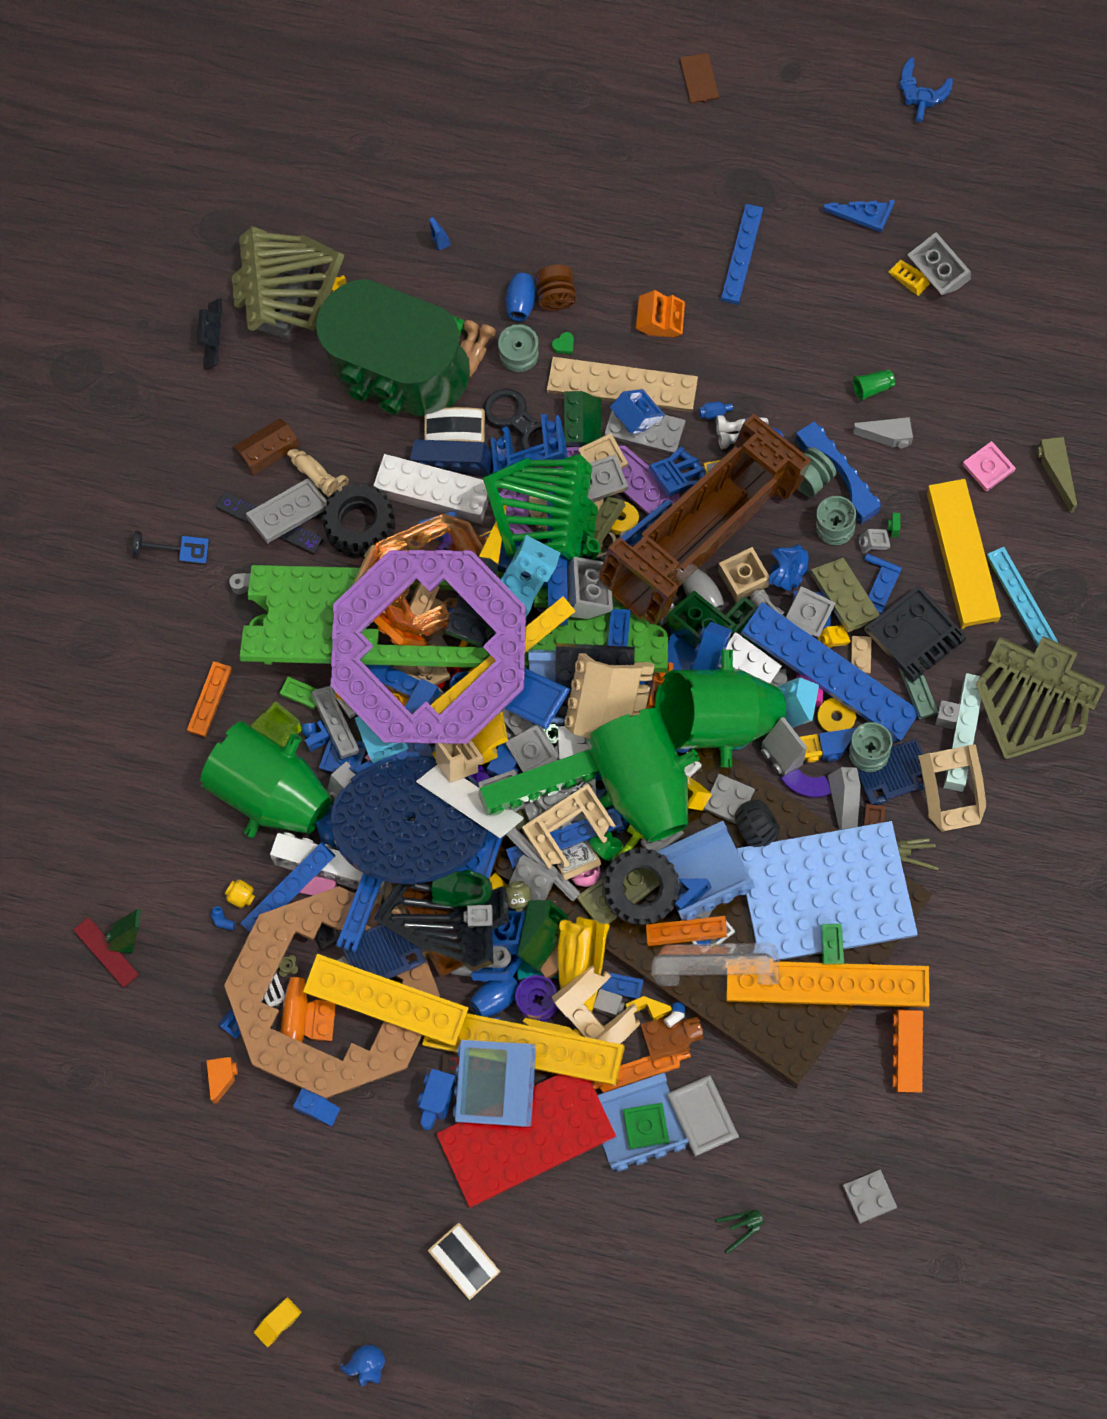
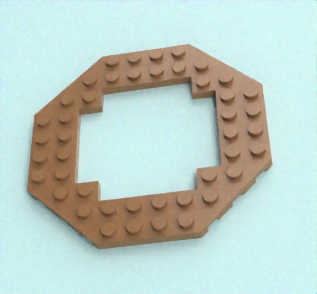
M339 886L260 914L224 985L252 1066L324 1099L355 1089L371 1081L382 1079L390 1074L406 1070L422 1037L421 1034L384 1021L370 1051L351 1043L342 1061L271 1029L279 1010L262 1003V1000L295 933L314 941L322 923L342 931L355 893ZM374 903L364 931L380 925L374 917L382 905ZM392 910V912H391V913H393V914H400V913H397V912H395V911H393V910ZM415 953L406 956L408 962L417 959ZM427 960L423 965L395 976V978L403 981V985L440 997Z

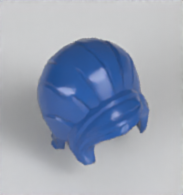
M375 1345L360 1346L353 1352L348 1364L344 1366L341 1363L340 1368L349 1376L359 1374L361 1386H365L366 1383L371 1381L379 1384L382 1378L381 1370L385 1364V1356L381 1349Z

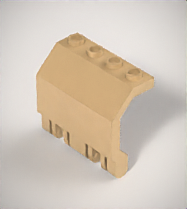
M579 653L575 663L574 679L571 683L572 690L568 699L567 715L564 719L565 727L575 735L590 739V733L600 726L626 714H629L630 717L640 714L639 710L646 709L650 686L640 685L639 683L640 681L652 680L653 675L651 674L654 672L655 665L650 662H636L634 665H607L594 661L586 653Z

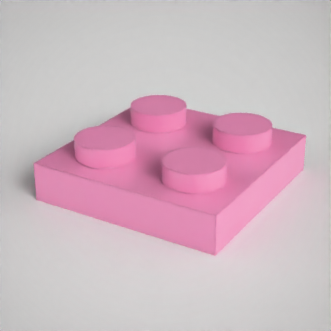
M992 441L966 459L962 464L986 492L1012 474L1016 469Z

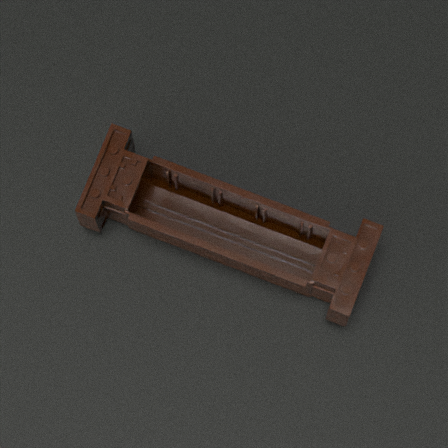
M753 413L743 423L733 449L641 534L642 539L637 544L631 547L619 537L608 547L599 573L601 582L607 589L612 591V597L626 609L630 610L638 619L647 620L649 623L656 625L669 612L678 587L764 506L766 501L773 495L788 499L800 487L811 459Z

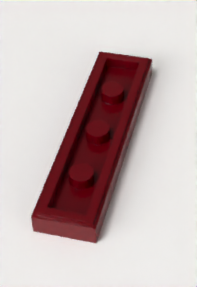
M89 917L74 929V932L123 988L139 976L120 952L109 951V943H106V936Z

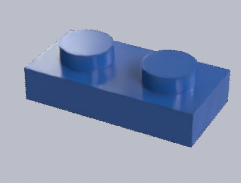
M609 973L611 977L601 986L602 990L636 1000L640 998L643 980Z

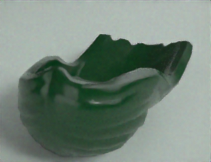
M463 870L434 880L431 888L433 892L432 903L449 907L484 905L489 901L492 894L490 879L484 874L472 870Z

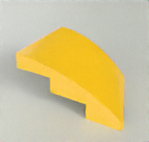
M502 711L471 740L483 756V763L480 765L498 758L496 746L508 741Z

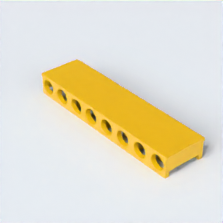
M962 479L929 485L927 497L960 627L964 629L966 626L988 622L997 623L1001 614L966 480Z

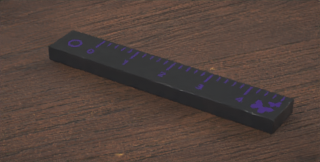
M226 491L216 505L218 510L250 525L252 524L246 518V513L258 507ZM300 526L278 537L313 555L316 554L323 541V537Z

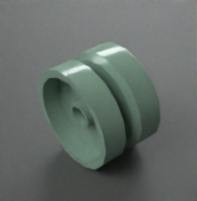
M512 325L501 333L498 339L499 359L502 365L514 372H524L531 369L539 358L538 337L530 327L524 325Z

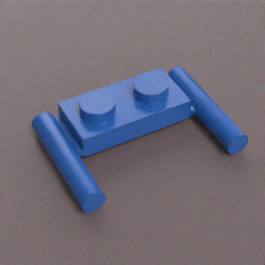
M867 553L865 561L881 567L868 597L879 614H882L902 567Z

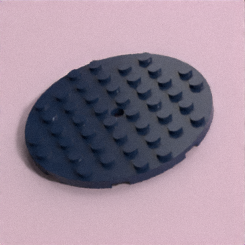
M410 756L404 760L396 761L389 759L369 766L355 775L345 789H341L331 813L334 842L347 862L370 877L400 884L429 882L443 878L461 869L480 851L489 830L416 782L437 765L436 759L429 757ZM471 776L464 777L479 788V784ZM412 817L415 818L414 822L406 820V818Z

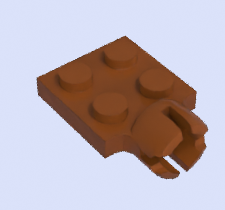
M698 1017L681 1019L670 1028L665 1024V1018L641 1024L651 1061L690 1051V1043L704 1038L702 1025L699 1023Z

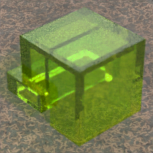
M276 701L265 712L266 714L262 713L251 725L284 747L290 734H298L301 731L299 720Z

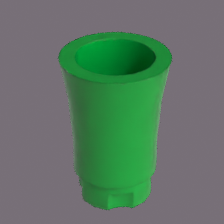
M889 369L867 375L854 376L852 380L854 392L857 398L863 401L870 396L894 387L895 377L893 372Z

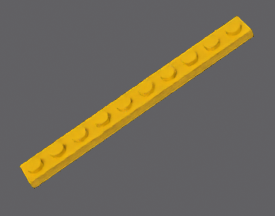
M564 596L526 626L525 653L576 612ZM492 656L488 657L431 704L432 708L440 715L496 660Z

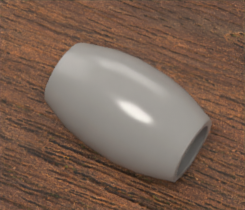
M697 569L682 583L686 596L696 591L719 611L724 607L723 598L718 587L701 570Z

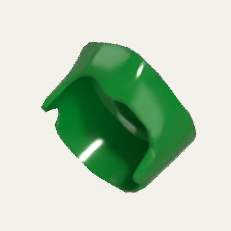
M611 832L604 835L608 838L605 843H602L597 835L589 839V843L596 854L607 861H612L623 849L621 841L618 838H614Z

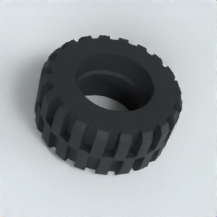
M352 483L353 486H342L341 491L336 490L333 492V498L329 497L327 499V506L323 508L324 516H322V521L328 541L331 545H334L335 550L338 552L343 550L346 556L354 554V558H360V555H365L372 545L381 551L380 547L383 546L385 548L389 544L388 539H392L394 535L395 517L390 500L387 499V495L384 492H379V488L375 486L370 488L369 484L363 483L362 486H358V483ZM355 509H367L376 515V521L373 526L363 532L348 531L342 526L341 522L347 513Z

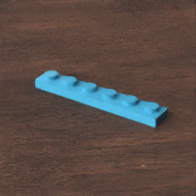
M1002 547L988 553L986 557L1036 646L1038 647L1043 636L1058 642L1006 549Z

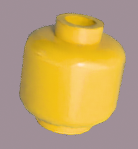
M240 879L235 882L232 880L225 892L227 895L226 900L238 908H243L245 905L250 906L255 897L252 894L254 889L251 885Z

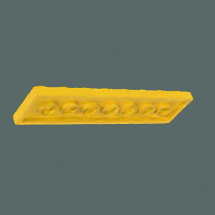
M319 954L316 956L303 991L306 994L452 1046L456 1045L469 1009L460 1004Z

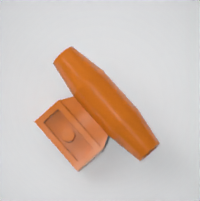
M291 977L283 1002L280 1033L300 1042H303L304 1036L313 1041L332 1042L336 1004L324 1000H315L307 1003V994L303 992L306 979Z

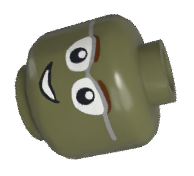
M515 881L509 883V887L506 888L508 907L515 909L516 912L526 910L529 900H532L530 886L525 884L524 881Z

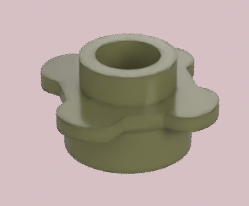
M290 955L282 959L279 965V974L282 977H285L287 974L298 973L299 969L296 967L295 956Z

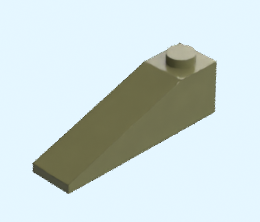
M1064 437L1042 439L1039 447H1037V456L1041 458L1044 469L1070 513H1074L1077 501Z

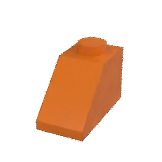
M231 1057L207 1060L210 1099L213 1104L219 1102L234 1083L235 1075L238 1074L237 1063H233Z

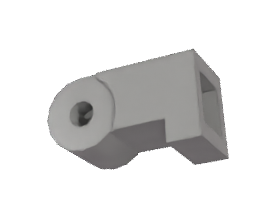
M234 574L230 578L229 583L234 593L240 595L248 592L251 574Z

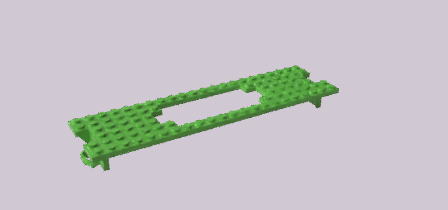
M252 565L248 599L253 600L264 608L267 614L255 617L251 620L249 626H244L240 661L264 662L268 665H272L273 662L331 664L334 623L333 604L352 587L360 568ZM497 572L496 576L501 579L504 572ZM445 579L439 584V590H455ZM414 581L407 589H416L419 582ZM541 586L534 598V607L548 608L547 586ZM612 597L613 609H626ZM611 611L589 619L570 616L568 617V625H559L552 631V634L545 636L529 650H556V643L608 645ZM630 612L628 646L635 647V663L650 662L655 665L654 672L667 673L668 637L666 631L658 625L649 624L647 620L638 619ZM364 629L361 632L374 646L361 659L364 665L476 668L491 656L484 647L378 645V629ZM529 650L525 653L526 669H529Z

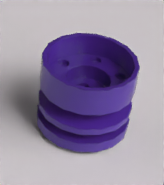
M533 975L520 982L516 989L515 998L525 1018L549 1022L559 1011V1007L552 998L557 993V990L550 979L540 975ZM540 998L542 1004L538 1005L536 999Z

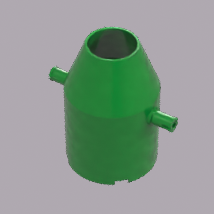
M721 649V667L719 669L671 670L663 676L665 679L662 685H658L655 696L654 708L659 710L675 749L719 748L720 767H732V750L734 747L745 746L769 733L782 717L785 718L786 701L781 689L744 670L735 669L733 667V650Z
M647 708L639 710L640 714L630 717L629 714H626L600 726L590 733L591 738H586V742L607 790L606 795L598 798L602 806L606 808L613 805L614 809L647 842H655L670 837L688 826V777L685 773V767L699 761V756L695 757L698 754L693 749L679 757L657 708Z
M243 721L233 725L225 733L227 738L222 744L218 742L208 757L200 777V781L203 782L201 787L250 818L244 830L245 835L249 832L248 837L254 838L260 825L307 834L313 832L317 828L316 822L326 815L332 798L306 760L296 755L295 752L302 738L299 736L296 739L298 735L292 733L284 747Z

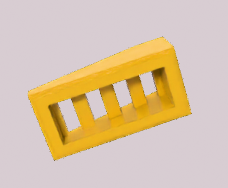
M901 259L889 271L890 275L918 296L929 285V280L921 271Z

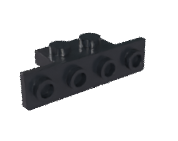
M220 298L209 303L208 310L204 308L199 310L197 344L205 347L204 369L206 370L216 366L219 361L218 350L222 313V299Z

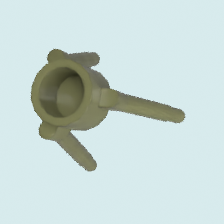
M929 838L908 841L900 840V842H897L901 861L936 871L939 870L938 867L907 858V856H911V849L936 847L935 844H918L929 842Z

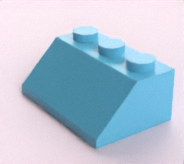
M799 677L777 686L785 697V719L790 726L794 728L811 722L813 720L819 685Z

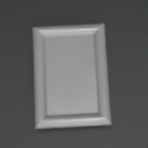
M711 1075L667 1093V1097L689 1141L694 1156H698L739 1137Z

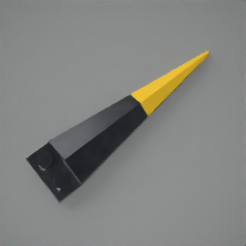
M503 506L504 511H505V514H506L507 506ZM495 522L479 556V559L495 575H497L502 542L497 522ZM460 595L449 617L445 634L481 647L489 624Z

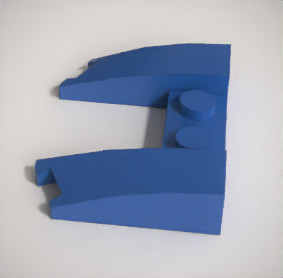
M542 414L541 423L544 444L517 453L513 451L510 431L507 426L502 429L504 436L498 441L491 437L494 472L524 458H529L530 460L567 458L566 442L560 417L556 415V421H549L548 416Z
M366 665L386 688L409 698L405 708L411 714L426 701L431 705L440 694L438 686L422 678L418 680L389 665Z

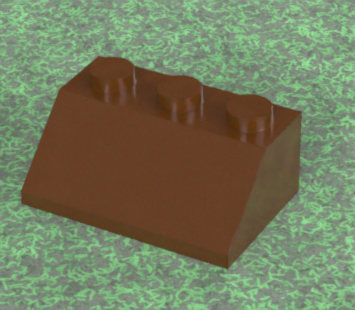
M279 418L236 444L233 448L254 476L287 456L289 450L298 449L300 446L298 438L292 429Z

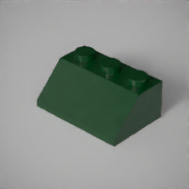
M564 391L566 447L581 448L602 438L600 398L584 391Z
M696 591L689 594L668 613L667 626L695 649L698 643L701 644L702 638H699L703 627H707L710 622L728 628L732 632L736 628V624Z

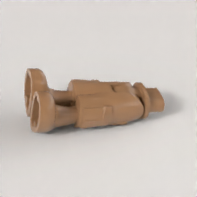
M465 320L463 328L467 332V340L462 341L460 346L468 356L470 363L469 378H472L479 362L482 361L486 353L484 346L488 340L495 336L496 330L484 324L480 328L477 323ZM479 333H480V337H479L478 343H475V344H474L476 338L478 337V335H479Z

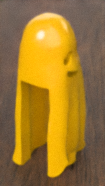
M581 916L577 917L576 923H572L569 920H561L559 924L561 932L558 942L560 990L590 966H594V973L601 975L606 936L609 930V924L599 923L597 920L585 919ZM598 990L584 1002L591 1012L594 1009Z

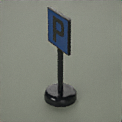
M135 531L132 557L140 556L141 547L180 551L178 562L207 565L210 538L181 535L180 546L142 542V532Z

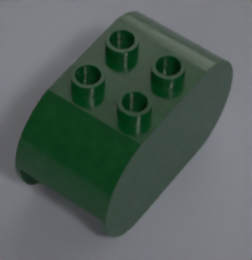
M354 280L345 283L334 290L322 304L316 323L318 338L336 378L347 388V394L353 399L366 402L369 397L379 401V407L392 415H398L401 410L411 415L425 416L444 408H450L463 395L469 382L470 363L466 352L459 345V330L456 321L445 309L371 280Z

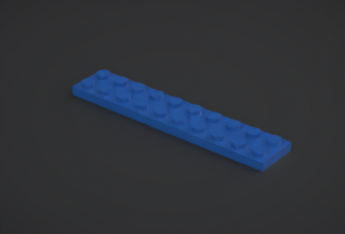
M763 602L741 632L745 637L810 682L818 684L819 688L868 722L881 724L892 731L897 737V742L903 739L918 716L915 707Z

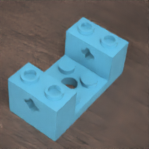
M527 535L500 579L526 606V617L544 581L548 582L554 572L560 556V552ZM521 572H528L531 577L525 578L521 575Z

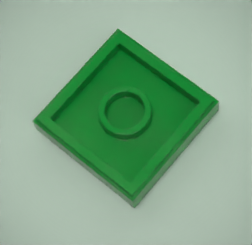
M663 1103L623 1109L629 1150L670 1143Z

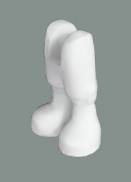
M716 416V429L721 449H726L736 442L739 433H728L740 432L745 419L727 422L724 416ZM760 418L766 424H769L767 418Z

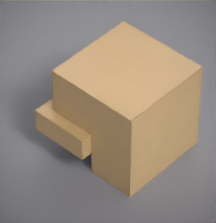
M472 741L468 744L436 743V763L450 783L478 773V765L483 763V756Z

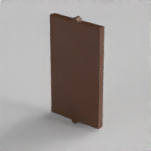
M709 53L681 57L680 62L690 103H706L709 100L719 99Z

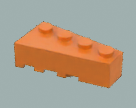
M894 1009L893 1026H895V1034H893V1046H895V1055H893L892 1064L895 1067V1075L892 1076V1086L896 1087L897 1092H922L923 1011Z

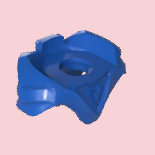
M798 544L795 547L774 548L772 555L779 564H773L770 568L773 573L769 576V584L791 591L792 587L797 588L803 581L801 576L808 571V552Z

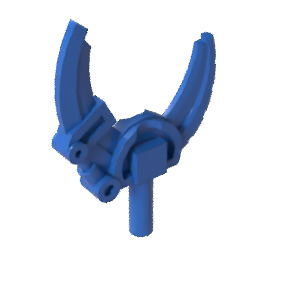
M911 57L903 68L899 89L904 91L905 104H917L916 122H922L925 107H933L935 104L943 102L949 96L953 79H947L944 85L936 91H933L931 88H917L916 79L912 77L915 64L913 63L914 58Z

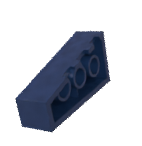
M414 439L410 458L413 462L458 474L485 477L492 473V453L485 442Z

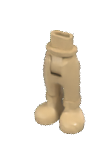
M297 449L288 451L287 455L291 458V462L298 467L300 472L305 473L327 497L333 495V492L336 490L341 491L342 486L348 484L349 479L345 475H340L337 478L331 476L312 456L306 455L304 451H298Z

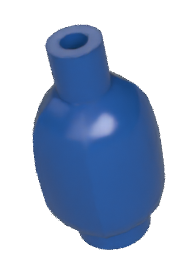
M719 401L705 403L702 407H699L700 418H705L706 420L716 419V416H724L727 411H733L732 403L724 404Z

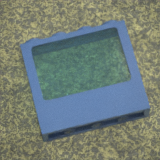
M461 1040V1044L458 1045L457 1049L460 1060L456 1067L458 1085L455 1086L457 1104L453 1109V1116L456 1117L455 1122L531 1126L536 1045Z

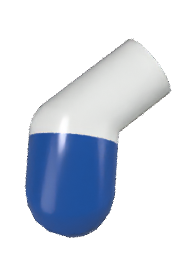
M675 1002L672 1005V1014L664 1019L665 1024L669 1028L684 1018V1005L680 1002Z

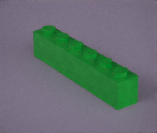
M588 749L481 787L478 796L486 815H498L509 807L515 809L520 807L523 802L537 801L541 798L540 796L546 794L548 796L554 795L562 788L571 789L582 781L584 783L590 782L595 779L598 769Z

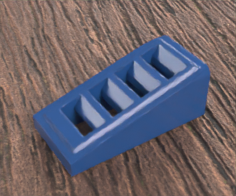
M431 217L429 219L431 237L437 249L441 250L450 246L451 243L446 232L434 217Z

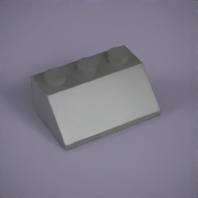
M937 232L907 254L941 295L956 291L971 280L970 270Z
M579 557L572 558L567 567L568 603L576 612L571 617L589 619L613 610L612 591L607 589L599 578L603 562Z

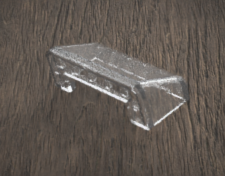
M772 943L670 944L661 947L652 961V976L659 986L679 985V975L758 974V984H779V952Z

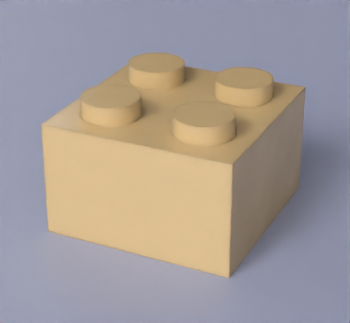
M753 547L719 563L718 572L735 602H738L743 596L746 598L751 596L757 589L762 590L769 587V575Z

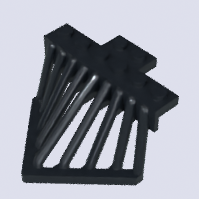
M397 883L374 917L378 923L427 953L434 952L460 961L475 972L494 964L492 930L509 923L508 897L504 886L492 890L491 898L484 905H492L493 926L470 928L468 923L464 922V911H468L467 906L449 907L433 904L432 900L403 897L408 888L433 893L431 891L432 885L426 883ZM400 904L455 910L449 914L391 913L395 906ZM431 922H454V923L446 924V923H431Z

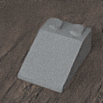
M784 717L777 722L763 740L761 746L763 756L772 761L774 770L778 774L781 773L782 776L803 765L807 746Z

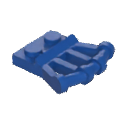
M682 446L669 458L650 464L648 469L668 497L690 489L698 481L687 480L696 476L700 480L706 473L704 467L699 465V460L688 454ZM680 457L685 460L680 463L674 464V462ZM688 467L693 468V470L683 474L680 472V470Z

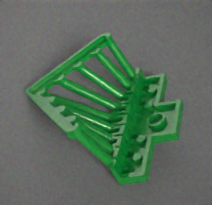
M581 454L557 460H530L529 458H524L483 478L507 556L510 558L514 557L518 550L514 542L523 541L527 535L535 540L552 539V542L544 543V545L560 552L571 562L573 557L580 556L582 537L590 536L594 538L598 506L588 498L592 465ZM535 467H562L563 469H558V468H535ZM497 488L547 500L553 506L502 498ZM503 506L549 513L553 518L507 516ZM509 524L550 526L554 531L513 534Z

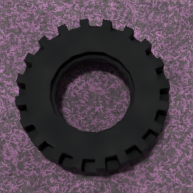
M637 848L625 851L614 858L605 870L606 873L602 880V894H604L605 903L612 910L611 912L623 921L631 924L654 923L663 919L666 914L672 911L675 902L678 901V891L680 889L679 875L676 873L673 863L664 854H660L656 850ZM635 868H647L654 872L659 879V893L655 900L649 904H634L624 894V878L628 872Z

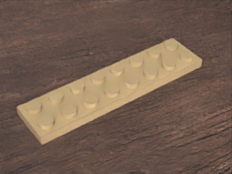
M553 357L547 393L564 395V391H584L601 400L615 402L624 391L644 389L659 408L693 413L698 376Z

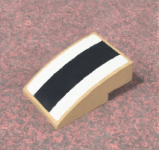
M444 408L425 415V440L485 442L484 409Z
M460 1223L428 1250L430 1255L469 1300L500 1273L498 1268Z

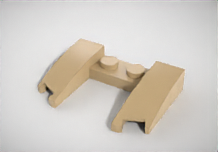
M589 784L578 789L521 827L548 869H552L551 864L563 863L564 867L570 866L550 835V832L580 812L584 815L602 843H605L608 839L604 835L609 826L615 827L612 819Z
M590 966L552 996L554 1003L587 1038L621 1044L640 1025L639 1020L635 1021L634 1011H637V1007L634 1003L605 1026L587 1008L584 1002L611 977L606 971L603 976L594 973V966Z

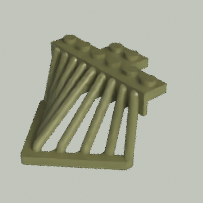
M252 226L239 237L242 268L232 276L234 306L241 309L246 305L248 329L253 331L264 322L275 325V319L312 331L315 330L319 310L330 295L344 259V254L302 234L300 236L267 233ZM269 240H273V241H282V242H268V241H269ZM330 263L325 273L275 278L282 272ZM323 280L322 287L319 290L275 289L278 285ZM278 296L317 298L313 307L274 301L273 299ZM278 308L310 314L309 321L275 312L274 309Z
M1044 636L1035 652L999 637L988 660L992 664L979 677L976 686L1006 759L1084 734L1088 722L1089 708L1095 709L1105 685L1070 669L1078 654L1077 651ZM999 667L1004 668L988 690L986 681ZM1011 672L1015 673L995 707L992 698ZM1024 677L1026 679L1002 725L999 716L1019 681ZM1032 683H1037L1009 742L1006 734ZM1044 687L1047 688L1048 691L1024 744L1016 746ZM1055 693H1058L1059 696L1044 736L1034 740ZM1067 697L1070 699V704L1062 731L1053 734ZM1080 703L1082 704L1079 726L1071 728L1077 704Z

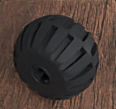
M750 800L743 803L737 809L734 816L735 823L741 835L750 846L765 847L776 840L780 832L779 826L773 813L763 801Z

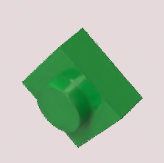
M893 513L891 519H888L887 530L891 531V537H899L900 513Z

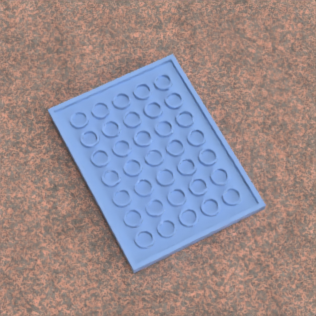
M892 821L776 841L765 847L748 846L737 848V852L755 886L751 892L746 894L760 961L776 962L821 954V924H842L843 949L916 937L918 935Z

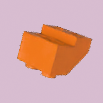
M656 290L640 295L636 329L649 336L677 337L682 335L685 302L674 295L667 297Z

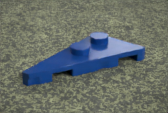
M889 200L888 203L861 201L849 202L846 205L830 203L824 205L823 211L882 232L895 201Z

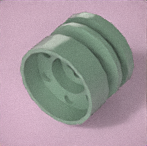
M809 447L803 454L811 459V463L797 490L805 496L814 497L822 490L823 485L828 484L837 473L833 463L823 452Z
M831 496L824 499L817 508L816 532L819 538L830 545H841L852 538L856 523V509L853 503L841 496Z
M875 722L864 723L858 726L853 733L849 749L850 760L856 768L865 772H876L887 764L893 744L889 730Z

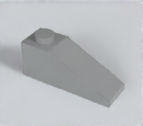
M910 417L854 423L853 435L890 447H908L913 439Z
M841 767L829 774L828 778L839 830L856 828L858 825L861 785L857 768Z

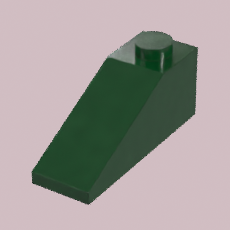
M136 909L113 924L112 931H108L106 943H109V951L132 954L139 929L141 909Z

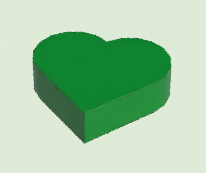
M569 332L562 333L560 338H556L553 341V351L559 354H573V335Z

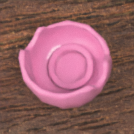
M600 866L572 877V881L578 886L588 887L594 885L601 876Z

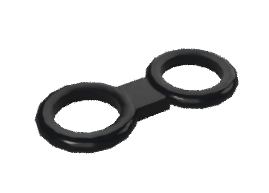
M501 389L490 394L485 400L483 409L489 423L497 427L512 426L522 435V449L531 448L528 444L529 438L534 432L542 430V423L536 422L526 413L527 405L524 397L515 390ZM503 397L513 398L519 404L518 412L508 419H499L491 413L493 403Z

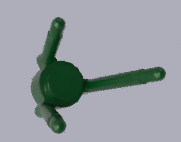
M757 1209L716 1219V1222L719 1223L744 1217L743 1221L730 1226V1230L744 1225L747 1229L751 1228L749 1232L725 1251L726 1254L738 1247L752 1234L760 1231L759 1226L764 1225V1221Z

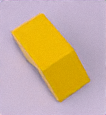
M645 996L625 1004V1009H627L634 1003L637 1007V1011H634V1013L647 1008L653 1021L672 1013L669 1005Z
M286 1298L262 1321L254 1333L269 1347L282 1331L295 1322L302 1312L289 1298Z

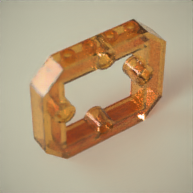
M444 513L376 543L367 571L389 550H423L426 542L449 533L458 551H473L479 558L483 547L470 522ZM411 540L418 541L419 546L412 545ZM408 587L403 594L385 609L394 628L417 636L423 634L428 636L441 626L442 628L447 627L451 613L446 610V607L454 609L459 598H447L441 606L414 617L406 601L410 589Z

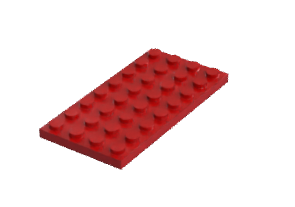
M561 1074L534 1086L531 1126L459 1122L436 1133L470 1208L617 1137L591 1081ZM504 1101L473 1116L502 1117Z

